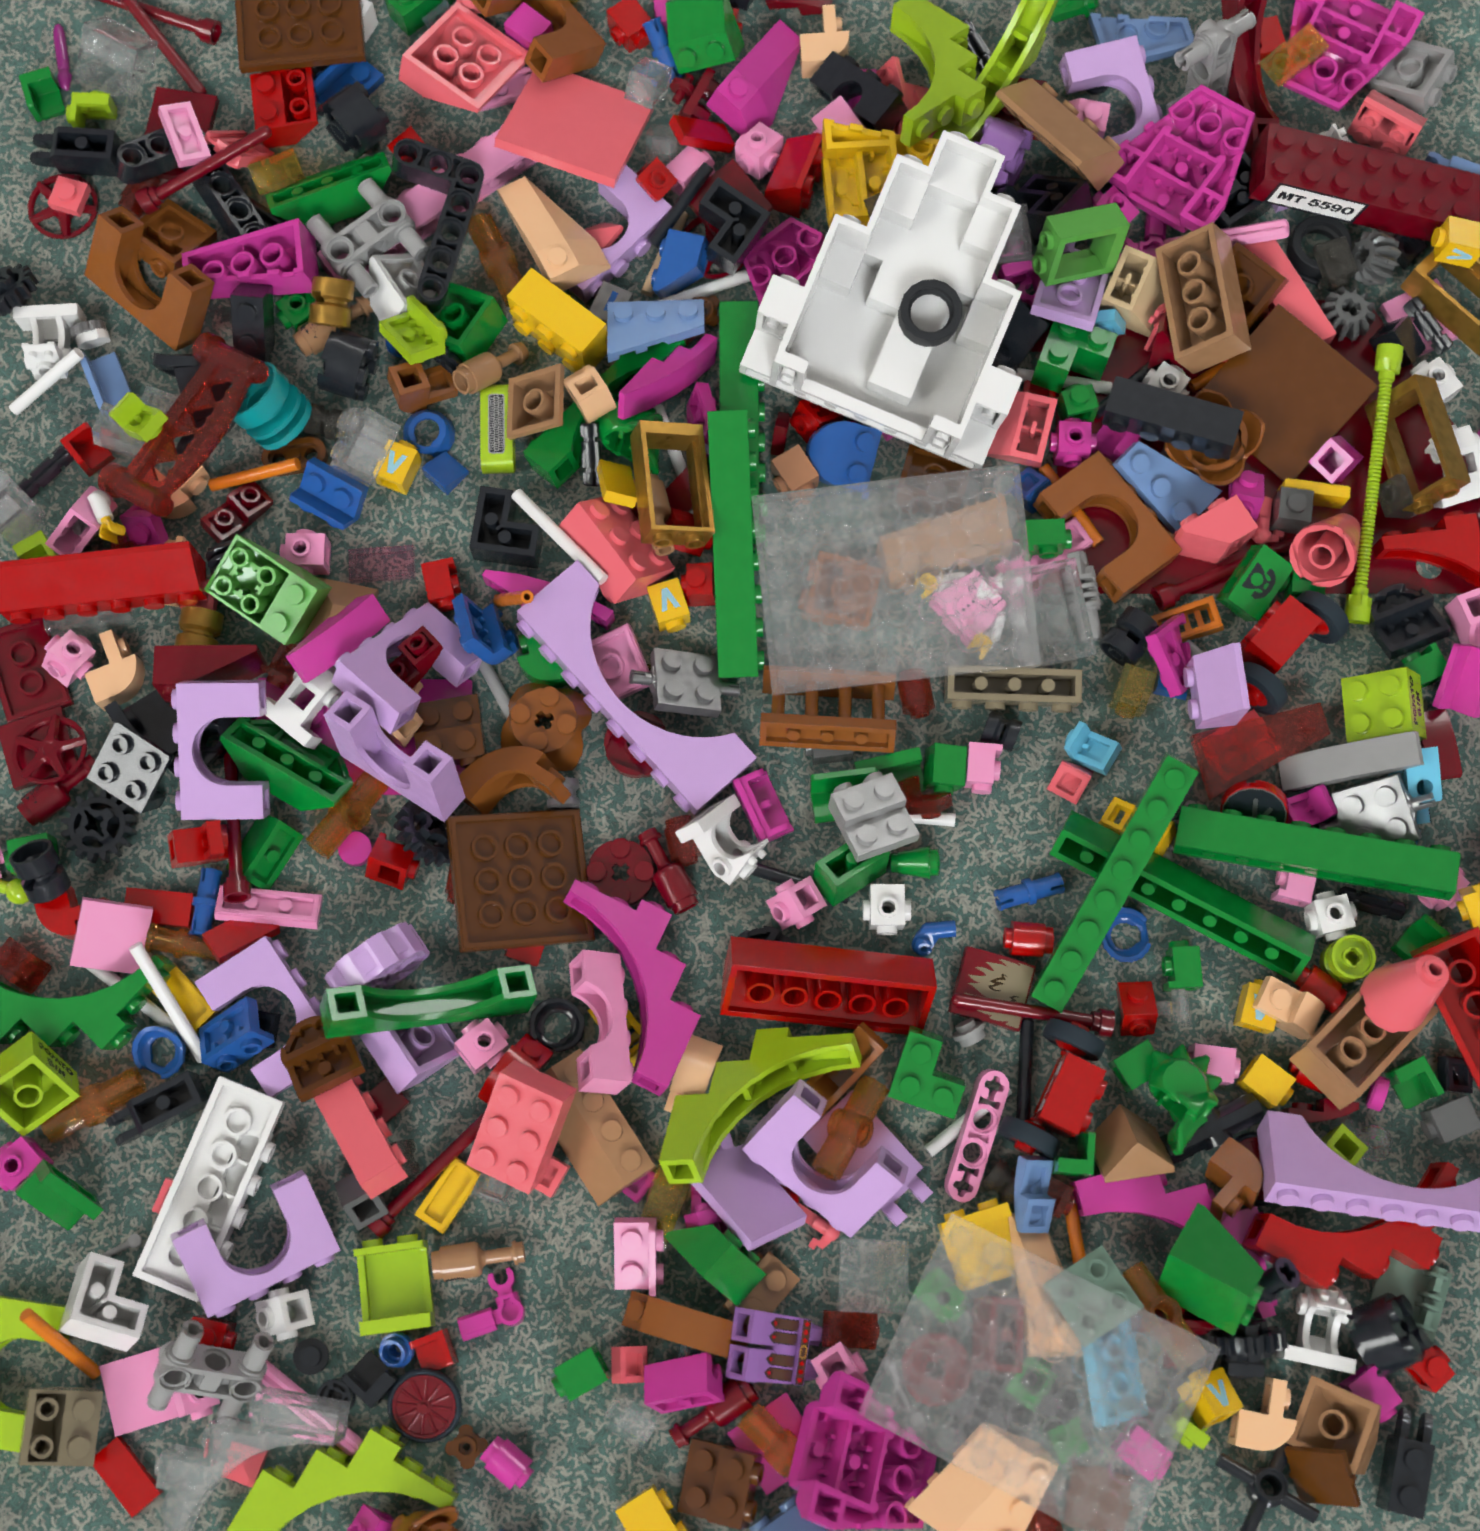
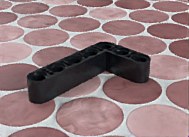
M164 128L128 141L117 150L115 173L117 178L125 184H138L179 167ZM207 144L211 156L216 154L217 152L213 150V145ZM226 164L192 182L229 239L267 228V225ZM193 166L182 167V169L186 171Z
M406 138L401 139L394 146L393 172L404 180L447 194L416 292V298L423 305H426L431 313H436L442 309L480 197L484 171L475 161ZM409 156L413 158L414 161L405 162L401 160V157ZM440 167L445 172L436 173L431 168ZM462 178H471L476 183L467 184L462 181ZM459 205L464 207L466 211L457 212L452 207ZM450 233L455 235L457 239L453 241L447 240L442 235ZM438 261L444 262L448 267L446 269H438L433 263ZM425 290H434L439 296L430 298L423 292Z

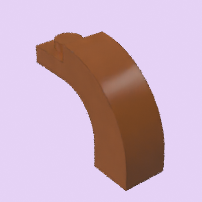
M510 746L494 750L475 760L459 775L465 794L463 802L480 814H489L505 795L523 787L540 789L561 804H564L572 795L563 783L566 779L558 772L556 766L544 752L532 747Z
M864 1022L853 1032L862 1055L861 1067L831 1071L811 1077L806 1082L827 1100L821 1118L889 1046Z
M636 1291L631 1292L622 1322L623 1326L728 1358L730 1344L748 1346L746 1342L731 1339L733 1321ZM743 1324V1331L746 1335L748 1332V1325ZM745 1352L740 1355L738 1361H744Z

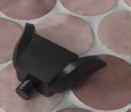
M154 353L152 364L158 370L176 377L187 421L190 426L176 447V453L184 461L195 452L222 439L236 424L224 413L222 406L224 396L235 380H232L226 364H221L210 356L201 354Z

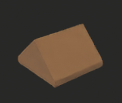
M1119 1104L1094 1131L1096 1132L1095 1161L1105 1183L1175 1172L1173 1162L1160 1139L1156 1127L1123 1105Z

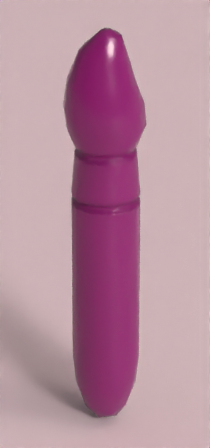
M55 24L53 39L58 68L57 79L60 87L65 91H69L72 74L69 66L66 35L62 25Z

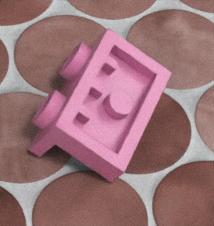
M657 1217L614 1218L615 1290L649 1289V1296L656 1297L657 1285H664V1263H657V1252H662L664 1249V1231L657 1230Z

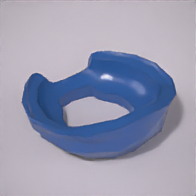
M424 409L412 414L403 426V439L413 444L417 448L418 453L437 457L451 449L455 441V429L452 422L442 413L433 409ZM426 419L435 421L439 426V435L430 446H422L416 443L415 428L419 422Z
M1122 907L1101 943L1103 948L1111 957L1119 962L1132 963L1143 958L1151 947L1146 927L1147 918L1133 908ZM1127 923L1131 926H1137L1140 932V942L1129 949L1116 947L1111 939V932L1116 925Z
M161 1025L149 1026L139 1031L132 1042L131 1054L138 1068H145L160 1075L161 1079H166L178 1072L185 1062L186 1048L183 1040L175 1030ZM159 1037L168 1038L175 1047V1056L166 1067L158 1066L152 1061V1045Z

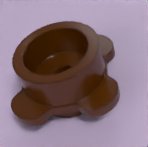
M713 295L709 298L704 296L692 298L704 299V309L707 310V313L704 315L705 325L717 326L719 324V316L717 315L719 299Z
M464 1424L459 1428V1434L455 1439L446 1443L445 1451L449 1456H455L460 1461L462 1468L471 1469L475 1465V1459L479 1454L484 1453L488 1448V1441L485 1438H480L478 1434L473 1432L471 1425ZM465 1443H468L470 1445L469 1450L464 1449L463 1446Z

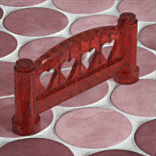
M204 332L195 340L193 356L202 365L166 413L169 419L162 425L161 433L156 438L149 440L147 443L145 442L128 467L116 462L104 466L98 476V486L101 491L114 498L122 497L157 517L168 516L174 508V502L171 499L172 494L200 468L215 450L235 419L250 385L266 381L269 369L262 360L226 344L222 337L212 332ZM233 381L232 386L225 391L224 397L216 402L211 388L216 384ZM214 408L212 414L206 417L205 424L197 428L193 413L198 410ZM195 434L194 439L187 444L186 450L178 455L174 444L175 438ZM176 461L174 467L168 470L166 478L158 481L154 467L159 463Z

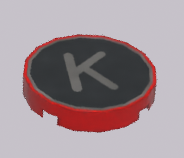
M1247 780L1238 782L1228 788L1221 799L1220 812L1225 809L1240 811L1243 814L1242 816L1256 818L1258 815H1267L1276 818L1277 822H1288L1289 806L1286 795L1277 786L1262 780H1256L1255 783H1246Z

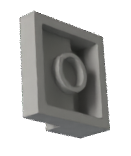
M1411 39L1409 44L1367 83V90L1371 91L1374 89L1383 95L1394 97L1397 103L1408 109L1426 114L1430 106L1435 108L1439 104L1443 85L1445 83L1451 84L1456 76L1457 65H1455L1454 50Z
M879 771L871 773L864 779L863 783L852 786L850 782L842 783L833 790L830 796L828 808L857 863L916 842L919 839L920 834L905 808L907 799L893 773L886 775Z

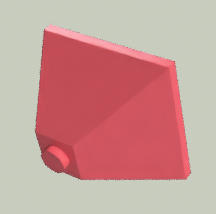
M457 1L402 55L398 80L424 98L478 113L526 64L524 59L528 51Z

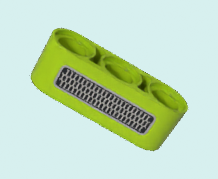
M492 384L480 391V460L482 474H511L516 471L515 439L509 440L506 438L508 384Z

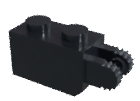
M58 126L54 129L53 134H34L33 144L41 149H51V152H32L30 154V162L32 164L57 168L59 173L117 177L115 173L117 150L122 145V142L115 130Z
M240 283L230 295L234 357L238 358L239 374L251 367V359H258V363L270 362V353L273 351L275 344L272 285Z
M187 1070L130 1099L126 1103V1108L112 1114L106 1121L108 1126L112 1127L120 1125L130 1118L133 1119L136 1127L119 1134L115 1138L117 1146H121L141 1136L150 1137L201 1111L206 1107L209 1097L199 1075Z
M1401 1407L1397 1415L1394 1435L1389 1434L1386 1439L1376 1506L1390 1512L1424 1520L1435 1445H1431L1434 1418L1432 1414L1422 1413L1418 1423L1416 1440L1408 1439L1412 1417L1411 1410Z

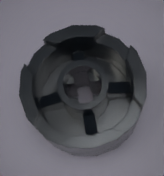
M358 81L353 85L346 84L317 107L319 116L325 115L330 123L325 127L329 134L345 152L352 149L355 152L353 153L355 159L360 158L388 135L386 125L390 123L385 111L380 107H374L368 99L369 94L366 88Z
M336 327V332L331 331L321 356L322 359H325V373H318V388L364 402L369 391V383H366L369 374H376L380 357L376 356L379 341Z
M1386 1293L1352 1308V1315L1347 1314L1348 1319H1354L1356 1329L1350 1331L1354 1345L1367 1366L1372 1363L1376 1365L1379 1369L1377 1370L1378 1377H1386L1423 1361L1425 1350L1431 1347L1426 1332L1422 1328L1416 1327V1323L1411 1316L1413 1314L1412 1305L1404 1294L1395 1296L1393 1293Z

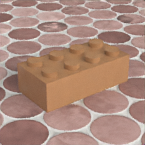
M1211 222L1156 248L1155 252L1175 361L1192 374H1195L1251 350L1252 347L1230 237L1216 224Z
M1387 961L1382 966L1389 965L1391 963ZM1361 983L1289 1060L1341 1110L1358 1099L1439 1012L1434 1005L1423 1023L1413 1031L1387 1032L1376 1026L1364 1011L1366 1006L1363 995L1360 997Z

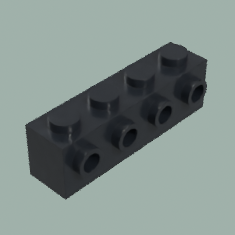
M1116 376L1104 410L1102 425H1106L1116 432L1127 431L1138 434L1148 441L1159 440L1170 443L1173 447L1180 450L1191 449L1202 452L1205 456L1212 459L1223 458L1229 460L1244 411Z

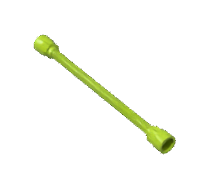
M1394 343L1378 344L1376 348L1374 371L1378 372L1380 388H1378L1376 417L1373 429L1374 437H1372L1373 445H1371L1370 466L1368 470L1369 478H1367L1368 486H1366L1364 515L1362 516L1364 519H1362L1363 523L1361 524L1363 527H1361L1360 548H1358L1359 556L1357 558L1359 560H1357L1358 564L1356 565L1355 585L1352 587L1351 594L1346 595L1344 612L1348 617L1349 623L1370 624L1372 598L1368 597L1369 589L1366 586L1369 576L1368 568H1370L1368 564H1370L1369 560H1371L1370 552L1372 551L1374 519H1376V507L1378 505L1377 498L1379 497L1378 490L1380 489L1378 486H1380L1379 482L1381 481L1380 474L1382 473V457L1384 456L1383 449L1385 448L1383 445H1385V433L1387 432L1389 416L1388 408H1390V392L1392 391V383L1395 381V375L1400 374L1404 350L1402 345Z

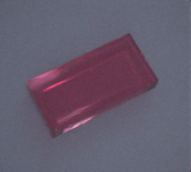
M414 545L348 549L349 581L351 583L416 579Z

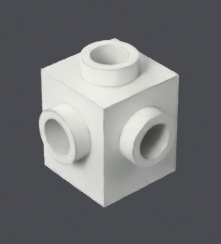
M1440 356L1430 363L1423 360L1410 371L1412 376L1417 374L1435 378L1444 404L1452 400L1463 387V384L1456 377L1454 369L1445 363Z
M1163 361L1157 371L1153 368L1150 369L1142 383L1188 396L1190 392L1185 389L1191 378L1186 376L1180 367L1169 365Z
M870 884L869 900H863L862 905L863 921H869V930H877V935H897V930H903L905 921H911V900H905V884ZM887 907L892 913H885L882 908Z
M1334 890L1314 895L1315 900L1304 907L1305 925L1311 931V934L1316 936V939L1326 937L1327 942L1335 941L1346 936L1347 931L1356 927L1357 911L1354 903L1348 900L1347 893L1335 896ZM1331 908L1333 911L1334 918L1330 915Z
M289 1287L269 1291L267 1293L268 1299L255 1302L256 1322L260 1332L271 1336L276 1335L277 1342L297 1337V1329L315 1324L308 1289L290 1293Z

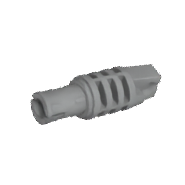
M1076 551L1068 553L1069 571L1066 572V580L1069 586L1072 611L1075 612V615H1079L1083 643L1099 641L1104 637L1098 614L1102 603L1100 601L1094 566H1089L1086 552Z

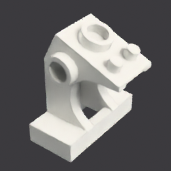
M78 303L15 306L13 308V319L23 331H32L33 343H21V347L24 351L25 366L28 370L32 371L35 380L41 378L72 350L70 348V328L77 323L86 321V315ZM47 341H58V346L55 344V342ZM67 372L64 376H62L60 379H65V378H67L68 372Z
M1452 425L1461 454L1466 458L1471 482L1460 488V492L1457 495L1442 499L1433 504L1435 508H1446L1480 497V437L1477 433H1473L1470 425L1460 428ZM1431 438L1429 439L1430 444L1424 450V453L1430 454L1435 464H1441L1433 439Z
M331 667L308 683H303L295 672L293 675L294 681L277 702L272 698L266 697L267 714L265 715L304 747L315 750L322 741V738L310 730L311 723L324 705L330 708L342 695V691L332 683L336 670ZM307 688L315 696L307 707L302 710L294 701Z
M735 794L711 805L675 832L682 844L693 839L712 872L728 885H731L739 877L745 880L753 873L758 866L756 858L763 859L767 855L763 849L769 842L768 839L751 845L746 840H738L730 827V817L732 812L741 806Z
M1306 1285L1305 1292H1300L1296 1300V1313L1300 1314L1295 1346L1288 1345V1348H1284V1351H1276V1357L1355 1374L1357 1360L1339 1356L1337 1343L1340 1324H1347L1349 1321L1347 1314L1352 1315L1350 1303L1347 1302L1343 1292L1335 1285L1329 1286L1328 1289H1314ZM1314 1314L1328 1317L1325 1338L1310 1335Z

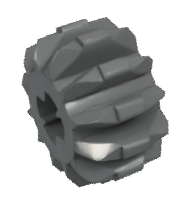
M1380 230L1363 232L1361 239L1354 240L1355 247L1351 250V258L1346 263L1350 267L1349 275L1356 279V281H1359L1360 284L1366 286L1384 285L1386 278L1393 277V269L1396 266H1400L1397 263V258L1402 254L1398 249L1399 241Z
M1342 286L1338 288L1336 293H1329L1325 298V303L1320 307L1337 332L1338 342L1342 341L1345 336L1352 342L1359 335H1365L1370 329L1369 326L1375 320V314L1372 313L1375 303L1365 301L1368 297V292L1362 295L1357 294L1356 286L1351 288L1349 292Z

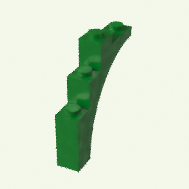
M155 954L151 959L167 983L171 977L169 972L176 965L167 956ZM140 968L110 987L87 995L60 999L43 998L21 992L0 981V1044H14L27 1034V1026H29L49 1047L69 1046L80 1035L79 1029H81L101 1050H119L131 1040V1032L137 1027V1024L129 1015L136 1014L147 1003L145 998L153 989Z

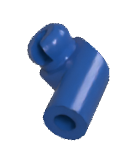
M955 920L924 923L912 939L913 951L919 956H928L939 938L956 937Z

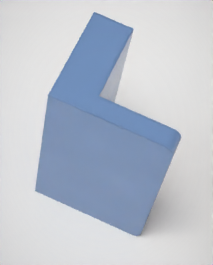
M83 352L84 358L80 361L99 410L110 423L114 420L109 416V412L127 392H132L115 352L92 361Z

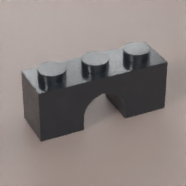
M832 51L809 80L818 94L830 103L840 95L846 103L856 96H861L860 101L852 110L862 125L871 130L882 131V129L892 131L908 111L902 100L903 93L891 83L888 86L882 84L880 77L872 70L867 69L865 72L859 68L860 65L851 56L846 54L842 57Z

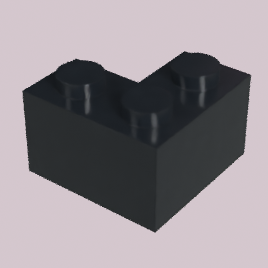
M1245 152L1242 155L1226 207L1214 222L1220 229L1248 225L1268 212L1272 206L1270 203L1248 198L1252 160Z
M1034 174L1018 191L1025 223L1030 226L1035 246H1038L1039 235L1043 230L1046 216L1093 207L1088 181L1084 179Z
M719 177L716 178L700 201L698 216L719 230L708 246L706 259L733 276L768 227L771 213Z
M480 486L469 546L473 559L538 569L543 543L540 526L514 522L517 503L511 498L514 493L513 490Z

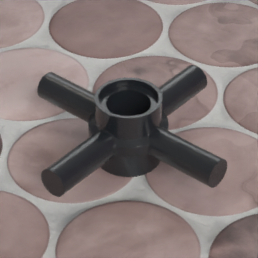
M1287 1442L1276 1448L1268 1467H1262L1255 1471L1222 1452L1217 1458L1216 1466L1247 1484L1246 1493L1252 1504L1240 1531H1256L1266 1508H1275L1280 1504L1311 1523L1317 1520L1320 1513L1318 1509L1288 1492V1481L1282 1473L1288 1461L1284 1449L1287 1445L1292 1446L1287 1444ZM1262 1479L1267 1480L1272 1485L1273 1496H1268L1263 1492L1261 1488Z

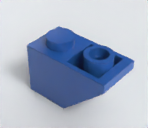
M673 229L668 230L667 237L663 238L660 244L659 254L661 259L659 267L653 271L651 278L652 290L660 299L677 294L704 276L708 259H706L707 251L710 244L705 236Z

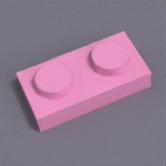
M191 102L159 106L158 115L179 168L197 165L209 158L211 153Z

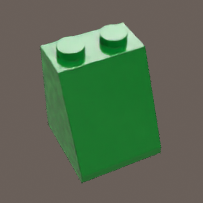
M1197 1203L1168 1255L1155 1294L1234 1336L1240 1323L1247 1327L1253 1316L1256 1305L1265 1287L1259 1285L1264 1270L1204 1205Z

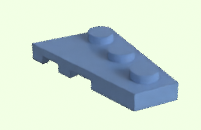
M1090 13L1088 18L1096 45L1136 35L1139 46L1142 45L1145 49L1146 63L1172 57L1179 50L1181 51L1189 46L1194 40L1190 24L1185 17L1150 16L1148 19L1129 18V15L1118 14L1117 18L1101 17V13Z
M704 299L607 302L608 363L619 360V355L632 351L639 354L647 351L648 346L661 342L671 344L705 333Z
M1140 441L1134 442L1112 464L1121 476L1135 488L1140 498L1156 513L1160 521L1172 534L1180 529L1179 523L1193 513H1197L1199 516L1222 492V490L1206 483L1197 475Z

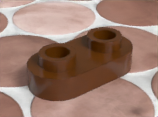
M303 437L293 439L287 445L276 450L264 449L261 459L263 465L275 463L279 457H284L285 460L297 457L300 461L301 469L278 475L280 477L304 473L308 461L307 456L311 452L317 453L316 458L327 463L328 451L320 439L316 437Z

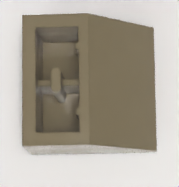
M56 1386L29 1388L18 1465L93 1466L103 1391L88 1387Z

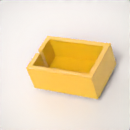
M530 268L507 295L510 307L509 312L512 315L515 329L526 337L529 334L538 340L537 343L540 348L547 354L552 355L555 353L563 359L562 363L571 372L575 373L588 364L591 367H596L606 356L607 324L533 268Z

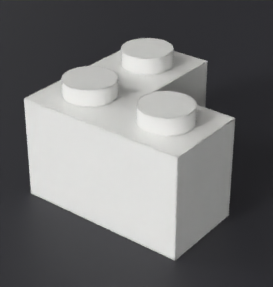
M90 1251L78 1265L58 1332L125 1352L140 1339L149 1305L115 1295L125 1262Z

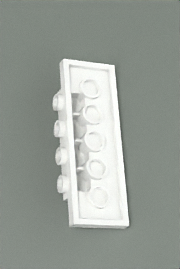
M223 1076L218 1077L132 1276L195 1302L200 1301L170 1234L204 1218L220 1254L226 1261L228 1260L234 1247V1243L229 1241L234 1228L241 1229L248 1214V1210L243 1208L248 1195L254 1197L261 1185L262 1177L257 1174L262 1162L268 1164L275 1152L276 1144L272 1143L274 1137L272 1133L286 1102Z

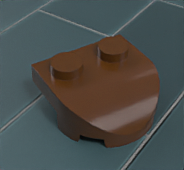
M321 1016L306 1018L293 1026L289 1031L290 1037L285 1047H281L280 1056L282 1064L287 1069L297 1097L302 1103L366 1072L351 1036L325 1039Z

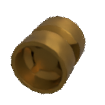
M313 276L311 295L315 298V302L310 304L308 323L351 328L352 309L348 307V303L353 301L355 282L339 278Z
M182 607L179 625L183 632L176 635L174 645H219L220 643L215 637L221 634L224 615L203 607Z

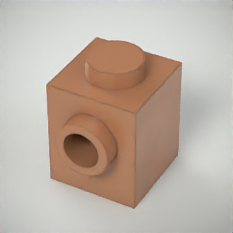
M799 444L771 460V472L774 475L772 481L781 496L786 494L792 502L797 498L804 500L816 492V487L819 484V474Z

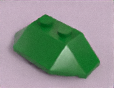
M384 152L374 154V156L354 159L296 180L279 188L276 192L273 191L266 194L265 197L272 215L287 221L299 218L307 228L306 223L308 220L320 214L329 226L332 227L338 221L347 218H357L366 211L371 210L372 207L359 193L358 186L365 179L372 178L382 190L392 170Z
M239 717L220 736V741L245 779L248 781H269L270 794L299 811L334 807L353 786V780L349 776L348 768L340 753L321 742L315 750L304 747L272 720H250V717Z

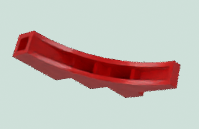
M1460 510L1444 514L1443 518L1434 527L1419 528L1414 533L1402 534V531L1399 530L1384 533L1372 547L1375 559H1405L1427 563L1450 571L1476 588H1480V529L1476 513L1464 514Z
M1449 1162L1430 1163L1416 1188L1455 1187V1178L1459 1168ZM1271 1213L1255 1214L1241 1245L1271 1264L1280 1257L1290 1260L1296 1266L1302 1283L1314 1289H1328L1339 1276V1265L1362 1279H1379L1389 1267V1256L1412 1269L1429 1270L1430 1266L1439 1257V1246L1443 1238L1432 1232V1228L1435 1226L1425 1227L1417 1223L1403 1221L1390 1222L1383 1218L1355 1229L1339 1232H1320L1294 1225Z

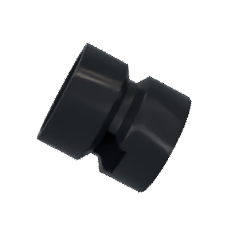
M1127 606L1116 620V627H1111L1100 640L1099 646L1117 664L1133 669L1145 653L1143 648H1147L1145 637L1158 628L1159 625L1144 611L1133 606Z
M37 839L23 844L14 850L9 857V862L18 879L22 880L21 885L29 901L34 904L45 903L58 898L71 885L63 865L58 864L59 856L51 840Z

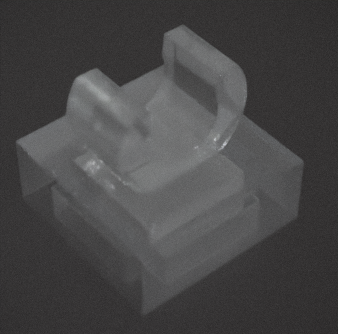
M1186 989L1171 990L1172 1001H1156L1158 1017H1173V1024L1177 1027L1191 1026L1189 992Z

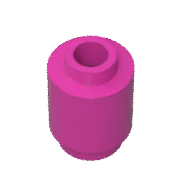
M499 1435L480 1457V1460L486 1464L484 1468L510 1490L514 1485L521 1489L534 1472L529 1467L533 1460L508 1438L504 1441Z

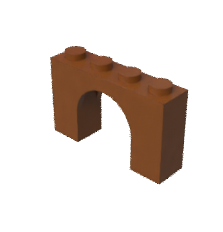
M470 0L485 18L508 11H516L524 2L552 22L553 32L533 37L524 62L543 83L595 67L606 46V42L568 0Z
M123 206L98 214L84 275L175 352L198 342L215 282L191 263L168 273L162 298H160L147 286L138 265V250L145 224Z
M1098 451L1040 492L1033 506L1044 519L1065 518L1066 521L1080 509L1088 507H1103L1120 516L1129 531L1130 542L1128 550L1104 566L1096 576L1098 585L1112 602L1116 604L1172 563L1182 549L1175 542V536L1171 532L1166 531L1159 523L1156 513L1150 507H1146L1138 498L1135 488L1128 482H1125L1112 465L1113 462L1109 458H1105Z

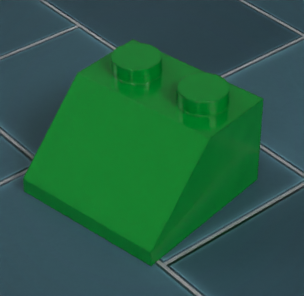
M668 0L666 2L668 46L679 75L736 61L745 44L729 0Z
M452 282L442 309L432 313L446 327L447 339H445V346L450 350L449 353L453 352L463 362L483 352H487L508 322L495 297Z
M713 1224L668 1231L664 1236L704 1279L736 1306L746 1298L766 1275L757 1265L760 1258L752 1250L748 1251L745 1246L740 1249L743 1244L729 1229L723 1234Z

